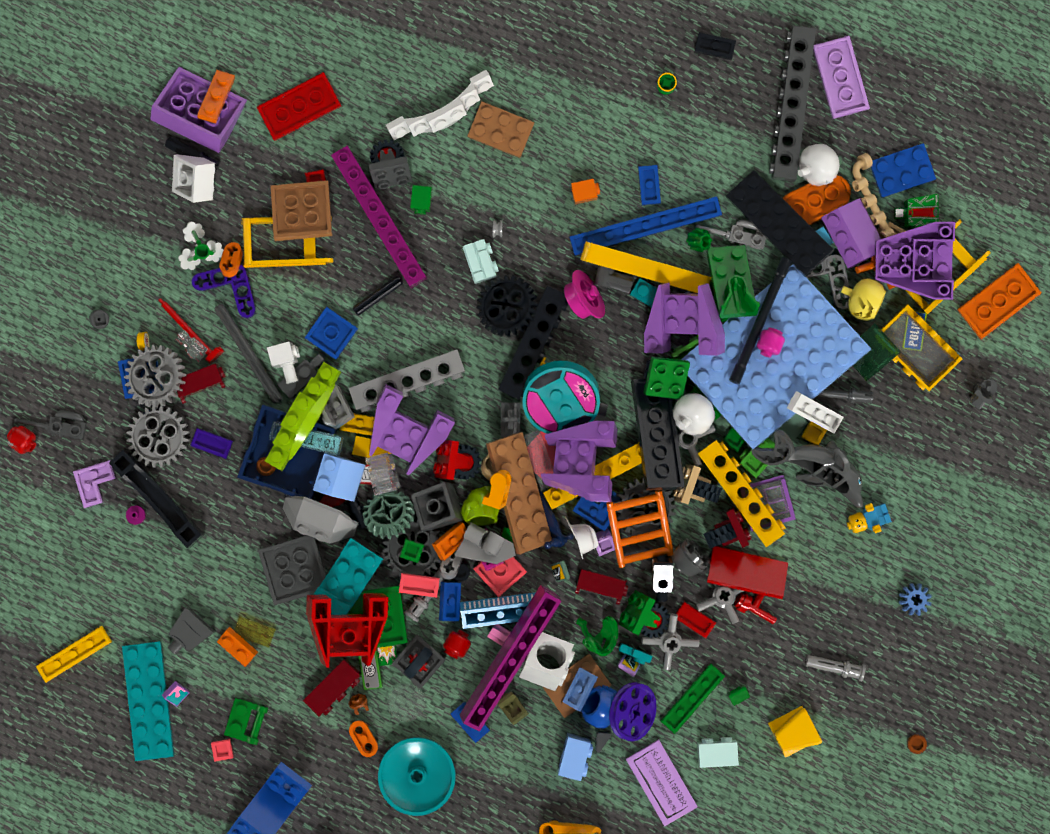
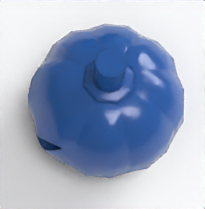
M606 685L592 688L581 710L584 720L589 725L600 729L610 726V707L617 691Z

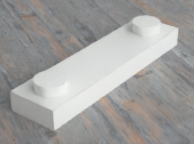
M797 391L787 406V409L834 434L844 418Z

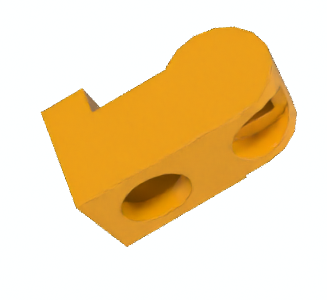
M499 470L492 475L490 479L491 491L484 496L482 504L499 510L506 506L511 485V475L506 470Z

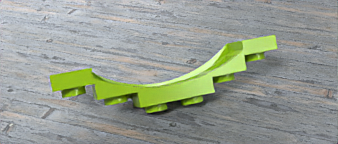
M323 362L315 377H311L302 393L299 392L280 424L282 427L272 442L274 446L265 462L281 471L284 470L288 461L294 457L321 416L335 387V382L341 374L339 370Z

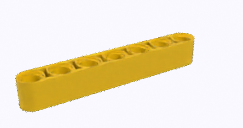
M586 241L580 258L582 261L663 284L670 283V286L698 293L699 285L706 283L710 285L711 277Z

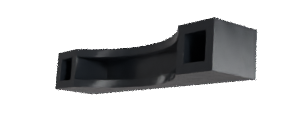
M122 450L109 462L115 471L152 506L186 548H191L205 535L127 450Z

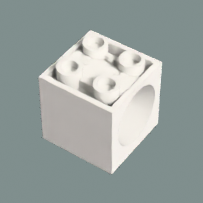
M542 632L527 655L519 678L555 691L558 685L562 686L569 671L568 667L575 654L572 651L574 644ZM540 654L551 655L557 660L559 668L547 669L539 663L537 656Z

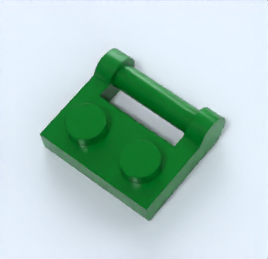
M236 697L224 735L257 745L259 741L257 737L268 707ZM253 709L257 711L249 736L245 732Z

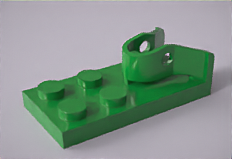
M745 245L707 248L706 253L714 297L720 319L757 316L760 302L755 300Z

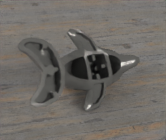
M777 430L774 433V448L756 447L751 450L756 459L767 465H779L784 462L797 464L809 472L797 474V480L810 486H828L836 489L854 506L858 508L863 507L860 473L833 440H830L826 446L811 444L794 447L788 434L782 430Z

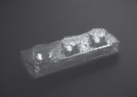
M540 430L524 435L533 470L542 491L551 486L544 484L541 473L553 474L554 468Z

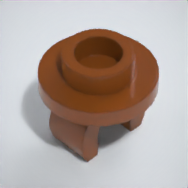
M356 694L351 697L348 704L351 709H354L356 715H359L358 708L364 707L366 712L369 710L366 695Z

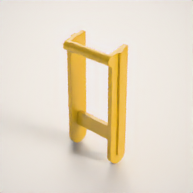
M242 218L244 268L311 266L333 263V258H316L315 238L304 239V259L252 261L251 225L273 224V218Z
M960 219L955 223V229L962 223ZM956 239L953 241L952 254L966 268L954 281L953 290L987 260V257L991 254L989 250L975 260ZM905 290L927 314L943 301L934 299L928 304L919 294Z

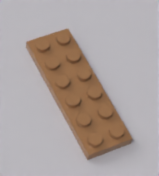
M523 432L486 443L494 474L499 470H506L511 475V485L504 511L516 554H522L544 546L545 542L551 541L552 537Z

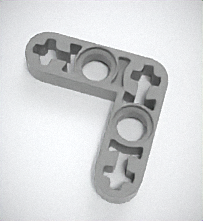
M830 255L820 263L821 271L819 273L812 271L806 278L828 274L834 305L837 309L844 310L848 308V302L845 303V306H842V303H838V300L841 299L840 293L837 295L835 291H841L843 286L849 288L844 260L839 255ZM833 259L840 262L837 270H842V274L838 273L832 276L831 272H835L834 266H830ZM836 277H840L844 281V285L841 288L834 285ZM843 294V298L849 301L850 296Z

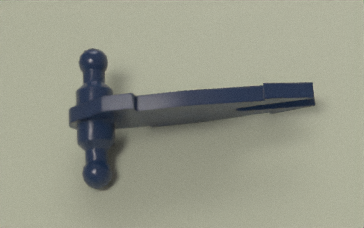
M539 489L552 537L551 541L545 542L544 547L546 549H550L552 546L562 547L567 543V540L574 538V534L572 532H569L567 535L561 533L555 515Z

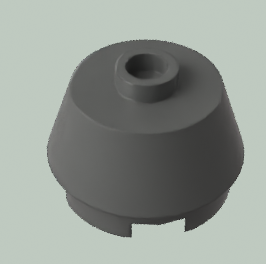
M688 538L683 542H679L672 555L676 568L689 577L706 571L710 560L709 558L705 559L702 553L703 549L695 541L691 540L689 542Z

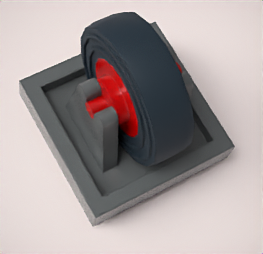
M417 634L394 660L392 665L421 689L444 663L446 658Z

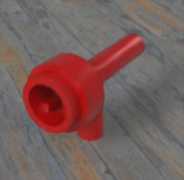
M740 593L736 597L734 606L741 613L749 610L771 624H774L777 620L776 617L759 608L765 595L757 594L753 603V597L747 593Z

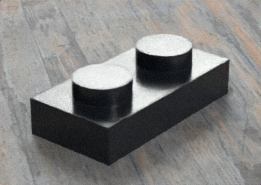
M699 32L694 52L732 60L736 40Z

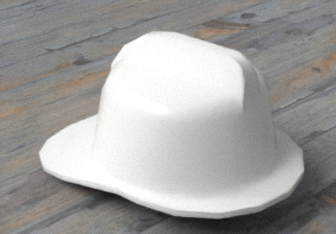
M565 516L578 542L583 559V554L598 547L596 533L587 524L571 525Z

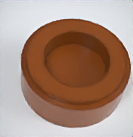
M913 734L907 740V747L912 753L921 754L926 750L927 741L923 736Z

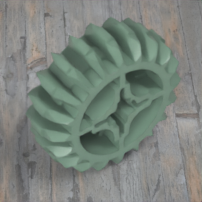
M387 489L385 493L379 490L378 496L373 494V500H367L368 505L364 506L365 512H363L364 524L367 526L368 531L372 532L376 537L379 535L382 539L387 535L390 540L392 535L398 538V533L402 532L405 534V528H410V522H414L413 516L415 515L414 506L407 495L405 496L402 491L398 493L396 489L392 492Z

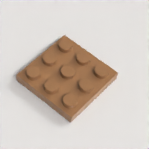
M328 181L271 186L274 241L332 236Z

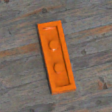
M216 70L198 111L199 119L216 124L234 83L235 75Z

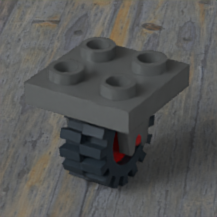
M386 139L383 144L379 141L378 146H373L374 150L371 149L370 151L371 164H369V169L375 189H386L389 186L405 185L408 182H412L407 157L398 142L394 144V140L390 139V143H388Z

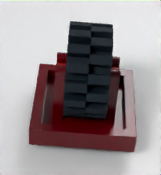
M735 507L727 510L728 519L715 524L714 529L703 534L709 548L720 544L724 547L738 540L741 547L744 548L750 544L749 540L752 538L748 528H743L741 523L744 520L739 510H735Z

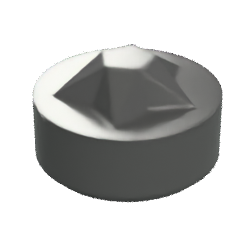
M97 309L91 312L89 322L94 328L103 329L109 323V316L105 311Z

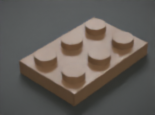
M481 101L467 137L521 158L535 122Z
M590 653L568 668L569 671L562 686L558 685L555 691L543 687L564 718L576 711V709L562 701L580 667L598 676L593 688L596 686L602 687L603 685L611 686V683Z

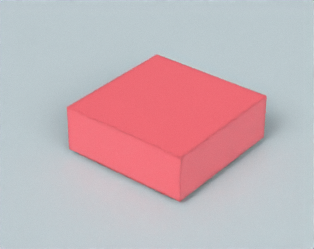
M231 739L211 742L214 762L234 758Z

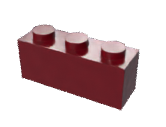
M345 658L303 701L318 717L322 714L326 716L333 709L331 705L336 700L340 702L347 695L345 691L350 686L354 688L361 681L359 679L361 673Z

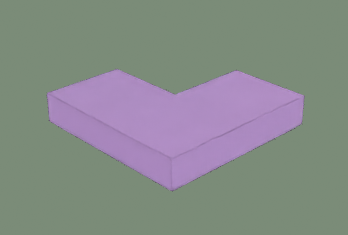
M111 460L73 471L84 508L103 503L98 484L116 479L113 467L109 464Z

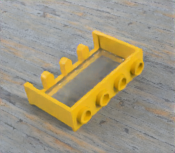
M908 304L874 335L876 338L874 342L882 350L886 348L890 352L888 356L895 363L899 361L904 366L902 370L909 377L913 375L917 379L915 383L922 390L926 388L930 391L962 360V357Z

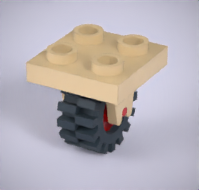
M688 464L682 467L685 487L682 490L673 491L674 501L689 504L690 498L701 502H704L706 499L717 503L722 488L710 484L711 480L699 476L700 467Z

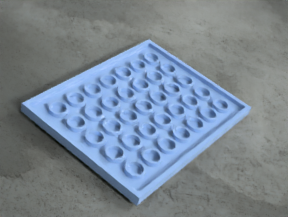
M793 265L790 266L762 329V331L768 330L771 327L783 333L782 336L785 338V342L779 355H772L771 358L765 357L760 354L761 350L755 345L740 385L729 381L757 316L729 318L722 324L725 332V353L717 356L699 355L698 345L681 359L690 362L688 371L690 380L751 449L758 447L796 414L787 409L796 391L813 400L871 350L867 343L816 287ZM771 283L755 296V300L760 302L758 313Z

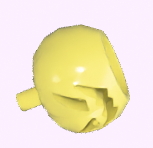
M867 278L860 280L854 289L843 286L841 293L850 296L848 309L852 316L868 321L876 317L884 300L886 290L877 280Z

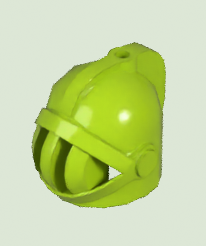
M484 486L471 491L467 499L464 500L461 514L468 525L471 522L477 526L497 523L499 509L482 504L484 496L491 491V486Z

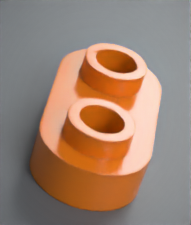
M362 720L354 721L349 727V734L361 755L365 757L374 756L378 750V743L366 722ZM356 727H362L363 732L357 733ZM367 743H370L372 745L371 750H367L365 748V745Z

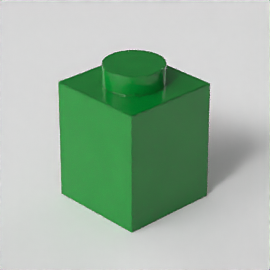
M413 185L410 209L414 211V214L426 215V212H430L432 187Z

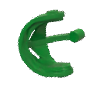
M606 616L600 633L593 638L587 630V621L582 618L577 619L576 624L581 626L582 633L585 636L583 639L584 646L599 656L610 654L618 639L616 620L611 616ZM605 638L606 642L604 647L602 648L601 644L603 642V639Z

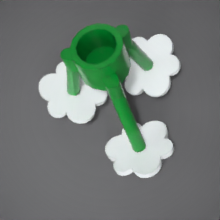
M192 221L188 222L187 227L183 229L184 239L187 242L193 240L197 244L194 247V251L190 249L182 251V255L178 257L179 261H181V268L194 270L195 266L200 264V259L218 262L224 251L222 244L219 242L215 243L213 240L208 241L207 245L201 243L199 238L205 235L202 225L200 223L195 224Z

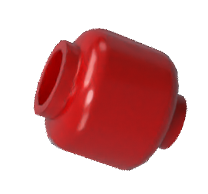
M15 426L7 434L8 446L19 454L32 452L36 447V435L25 426Z
M462 630L458 632L451 631L443 643L444 653L456 660L458 657L463 658L471 646V641L467 639L469 635Z

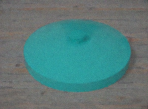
M411 737L394 744L384 755L378 771L379 788L387 803L395 810L412 816L427 815L441 808L450 798L456 780L455 766L449 753L439 743L423 737Z

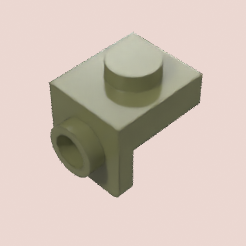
M512 691L503 694L497 703L513 725L529 714Z

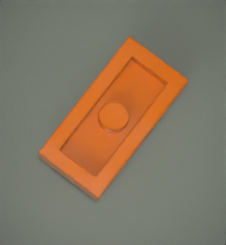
M463 522L455 524L432 543L440 560L445 561L458 550L467 530Z
M231 627L217 641L244 667L258 653L255 648Z

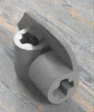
M472 522L468 526L463 537L464 539L455 553L456 557L499 564L516 556L514 543Z

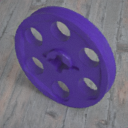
M631 682L624 685L616 693L610 707L609 720L612 731L617 737L627 741H637L644 737L652 727L657 706L655 695L647 685ZM635 688V695L632 697V690ZM647 695V701L644 704L643 699ZM623 701V707L620 710L619 705ZM646 714L647 718L646 721L643 723V717ZM623 720V725L619 729V723ZM634 726V727H635V731H634V733L631 735V729H632V727Z

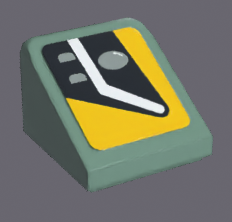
M562 560L551 564L556 582L570 579L565 561Z

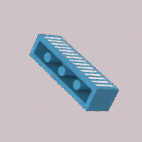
M535 593L460 602L463 629L518 622Z

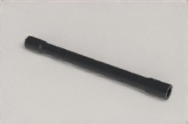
M782 257L778 264L774 279L739 360L729 378V381L734 384L740 385L750 356L781 284L792 264V261Z

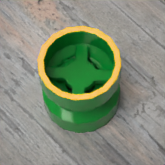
M671 73L662 74L657 82L658 91L663 95H669L674 92L677 85L676 77Z

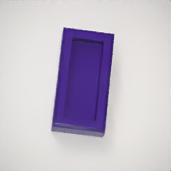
M197 428L190 446L227 459L233 441Z

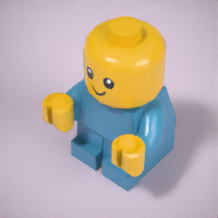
M870 503L865 505L862 513L858 512L848 517L847 527L853 533L865 531L867 528L874 533L882 531L881 525L892 521L886 504L873 507V504Z

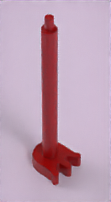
M161 298L158 300L166 312L207 354L205 360L209 364L213 363L225 352L220 346L212 351L166 301L164 302Z

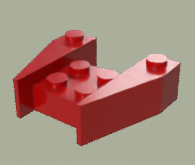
M364 593L363 614L331 615V598L326 594L307 595V619L320 661L326 668H329L330 657L362 656L361 661L367 666L371 665L388 617V597L383 593Z

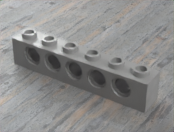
M454 350L348 389L356 410H361L363 413L373 409L372 405L377 403V399L385 384L393 383L395 389L403 392V398L409 396L408 392L415 390L416 393L427 390L426 386L433 384L436 387L444 384V380L450 377L452 380L461 378L465 369L458 350ZM441 364L449 366L447 374L439 373V366ZM424 370L431 372V378L427 381L421 379V373ZM411 377L413 379L412 386L405 387L403 379ZM373 389L377 392V397L374 400H369L367 392Z

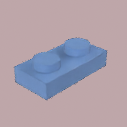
M580 667L562 702L577 711H581L598 676Z

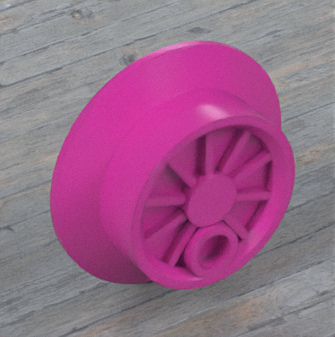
M576 270L572 273V282L564 287V294L570 308L582 319L590 315L598 319L604 317L605 305L596 285L593 284L594 282L586 273Z

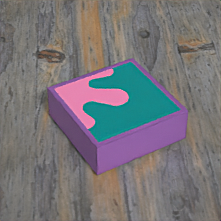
M175 681L162 696L177 707L190 692Z

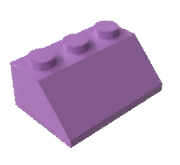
M860 198L821 217L847 268L855 267L876 255V241L880 240L881 237Z

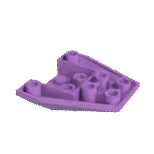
M933 222L877 240L875 280L931 299L953 300L952 253L953 241H955V222Z

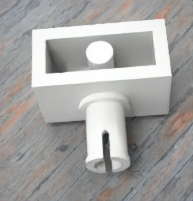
M291 342L267 347L272 367L276 369L283 368L286 384L297 382L294 364L298 363L297 358L300 357L298 347Z

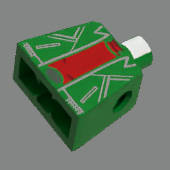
M938 194L909 198L904 202L905 208H894V219H905V228L914 229L933 222H939Z

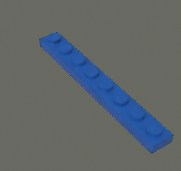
M713 197L570 236L569 238L574 256L582 254L585 241L609 247L722 216L718 198Z

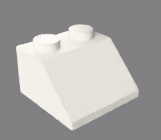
M174 155L172 192L193 203L213 200L215 163L201 157Z

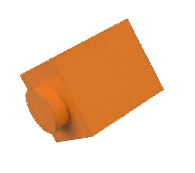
M594 179L571 183L575 204L597 200L600 189L599 184L594 183Z

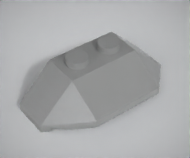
M286 495L283 510L293 530L298 531L300 534L311 536L318 541L329 544L355 535L358 522L352 520L342 511L302 496Z

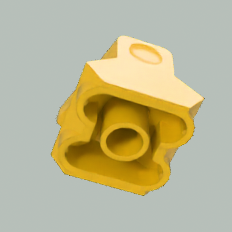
M802 706L768 723L785 758L805 747L822 743L810 716Z

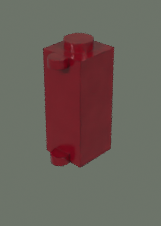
M215 363L189 373L185 377H181V380L186 382L179 386L183 391L177 390L182 404L187 403L186 397L219 384L221 388H225L226 385L223 378L226 377L223 367H219Z
M581 569L575 593L579 594L580 589L616 598V604L620 605L622 596L626 597L629 585H625L626 580Z

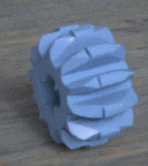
M910 583V590L907 587H903L906 594L899 593V596L904 598V600L899 601V604H906L902 610L907 611L909 609V615H913L915 612L916 615L920 616L921 610L924 612L928 611L925 605L931 606V602H928L927 599H930L932 596L926 594L928 588L925 587L921 590L922 584L918 583L915 588V585ZM912 596L919 599V602H915V605H913L914 601L911 600Z

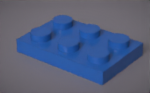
M924 143L873 160L872 167H870L881 198L936 180Z

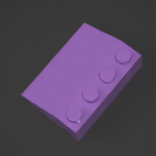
M178 67L152 105L151 120L219 153L227 142L247 100L229 92L216 124L199 119L197 114L211 82Z

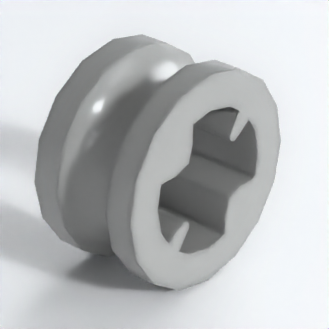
M493 220V237L498 235L502 238L503 220H500V222Z

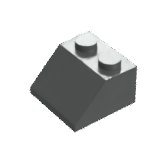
M443 482L411 495L421 531L448 527L464 520L454 484Z

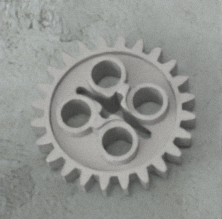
M152 345V348L145 346V352L139 349V356L132 355L134 361H128L131 367L125 368V371L129 372V375L124 376L125 379L129 380L125 386L131 387L128 393L134 394L132 399L138 400V403L142 405L145 403L147 407L153 405V407L158 408L159 404L165 406V400L172 403V396L178 398L176 391H183L179 387L180 384L186 383L181 380V377L186 376L185 373L181 372V370L185 369V366L179 365L183 360L176 358L178 354L172 352V349L168 347L165 349L162 345L159 348L156 345ZM161 359V364L156 367V361ZM145 369V375L141 378L140 373ZM170 374V381L165 383L166 376ZM154 385V391L150 394L149 389Z
M153 406L152 411L145 408V414L138 412L140 418L133 417L132 419L135 421V424L128 425L132 428V431L127 432V434L131 435V438L126 441L133 444L129 449H135L132 455H140L138 461L141 462L145 459L146 466L150 462H152V467L155 468L157 463L163 468L164 462L170 466L171 459L177 462V455L184 456L181 449H188L184 445V442L190 441L185 438V435H188L190 432L184 431L188 424H181L184 418H176L178 415L177 411L171 414L172 408L168 407L166 411H164V406H160L159 411ZM151 419H155L157 421V427L155 429H150L149 427V421ZM165 421L166 423L161 430L162 422ZM169 426L175 428V434L171 437L166 433ZM160 432V436H162V439L156 441V437H154V434H158ZM147 436L150 439V444L144 447L141 441ZM155 442H156V445H155V448H154V452L152 453V452H151V448L154 446V444H155ZM162 444H166L168 450L162 455L159 452V447Z

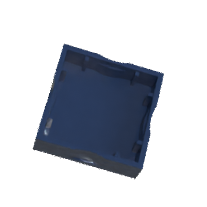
M262 405L253 430L252 442L245 453L237 478L260 486H266L290 496H302L313 500L316 494L313 488L323 455L330 452L301 446L294 457L288 461L283 471L276 468L275 472L270 476L261 475L257 471V462L259 459L268 456L274 446L272 442L274 441L276 426L281 424L287 414L286 412ZM316 423L311 432L335 437L337 430Z

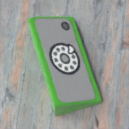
M376 649L370 666L365 665L361 661L362 656H359L364 690L383 687Z

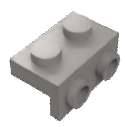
M335 385L322 412V420L327 426L337 430L355 418L340 387Z

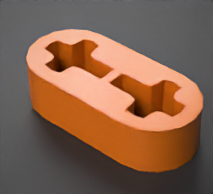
M231 242L224 248L219 268L225 277H233L239 270L243 257L240 244Z

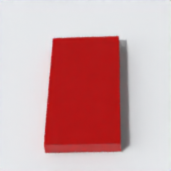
M322 72L257 106V109L273 140L276 141L342 106L325 73Z
M715 546L712 548L707 583L783 599L788 562Z

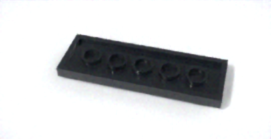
M754 170L726 195V198L784 257L792 261V265L804 277L810 274L834 251Z
M633 379L631 387L645 490H682L685 484L677 428L673 418L672 398L645 395L646 379Z

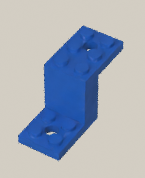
M280 762L227 834H276L312 785L284 763Z

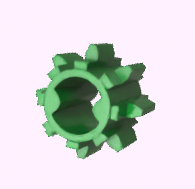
M695 228V230H691L692 232L688 233L686 242H688L691 250L703 252L711 246L712 238L708 230Z

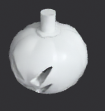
M825 144L808 146L801 153L798 175L815 186L827 185L833 182V179L837 177L840 166L836 152Z
M691 393L683 395L678 399L673 408V418L680 430L686 434L697 435L703 434L710 429L715 419V411L712 403L701 394Z

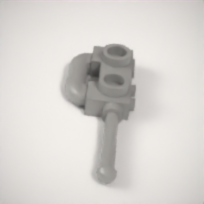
M742 219L737 221L735 225H732L731 231L727 232L700 224L695 226V228L725 236L731 244L737 243L758 250L764 249L766 237L749 220ZM743 228L756 230V233L744 232Z

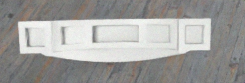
M487 70L470 78L471 83L446 106L415 118L404 119L401 116L386 124L393 140L395 141L409 132L412 133L413 137L421 133H434L453 125L463 116L467 115L466 113L470 107L480 101L478 94L494 86Z

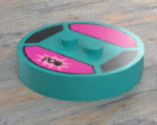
M552 361L535 369L527 378L523 389V409L530 423L546 434L589 423L595 420L599 412V386L595 377L583 366L570 361Z

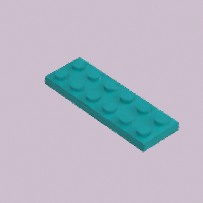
M157 641L122 646L135 761L174 757L169 704L162 696L167 690L162 643Z

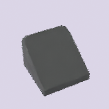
M596 732L595 750L597 753H600L612 735L611 732Z

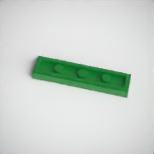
M710 663L660 722L676 734L723 680L725 675Z

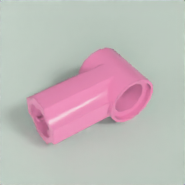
M497 624L493 626L487 637L503 646L511 632Z

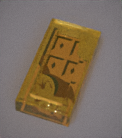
M239 616L234 631L246 640L269 648L276 629Z

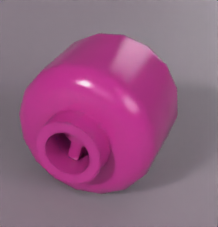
M771 327L768 330H763L756 344L757 348L761 350L760 354L771 358L772 355H779L785 342V338L782 336L783 333Z

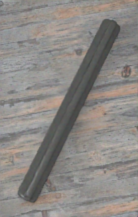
M219 304L214 308L215 312L273 403H278L283 397L223 304Z

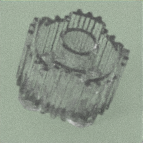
M392 453L365 458L366 464L370 465L367 467L375 496L400 488L397 472L392 471L396 469Z

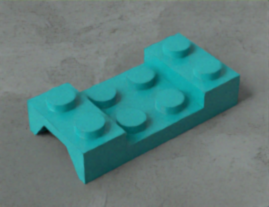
M350 538L313 595L326 594L331 598V615H348L384 558L373 553L355 539Z

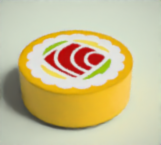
M139 332L137 334V346L142 351H145V346L150 347L147 332Z

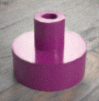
M131 506L126 511V519L133 525L143 523L146 518V512L141 506Z

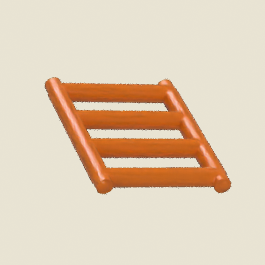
M656 490L655 494L614 504L613 502L606 503L619 568L625 567V564L664 554H667V556L673 555V545L662 490ZM657 502V512L617 521L615 511ZM660 519L662 529L620 538V528ZM659 537L664 539L665 547L624 556L622 546Z

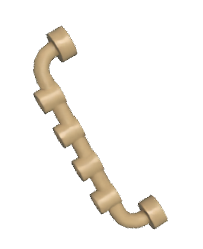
M864 153L857 157V162L852 167V173L855 181L852 182V187L856 192L861 190L864 196L861 200L866 209L870 207L873 213L870 215V218L874 225L879 224L882 230L879 232V235L883 239L895 235V232L888 226L885 213L880 211L876 196L871 194L867 179L862 177L860 169L866 170L872 167L873 164L870 155Z

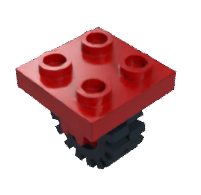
M445 440L436 449L438 456L437 462H435L433 467L435 478L467 480L475 477L474 474L479 473L478 468H481L479 461H482V459L478 457L480 453L476 452L474 447L459 445V441Z

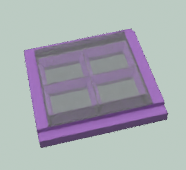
M784 475L750 484L753 490L757 488L762 494L761 501L764 505L768 503L775 513L772 516L776 521L780 519L784 523L795 520ZM740 487L741 497H747L749 494L748 489ZM756 502L749 505L750 512L758 513L760 505ZM764 518L761 520L760 525L762 528L771 526L772 523L770 519Z

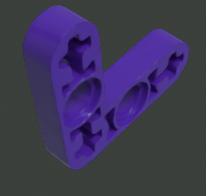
M240 265L239 270H243V273L240 274L239 278L235 275L230 277L232 280L228 281V277H225L221 283H217L214 280L215 274L221 272L220 268L194 275L192 286L198 291L231 284L239 314L246 319L252 318L255 315L256 306L248 274L242 265ZM210 274V280L213 285H210V282L203 283V287L196 285L199 277L206 280L209 279L207 275ZM241 286H245L248 289V293L244 297L239 296L237 293L238 288ZM250 298V301H247L248 307H252L249 315L242 312V309H245L244 302L239 303V300Z

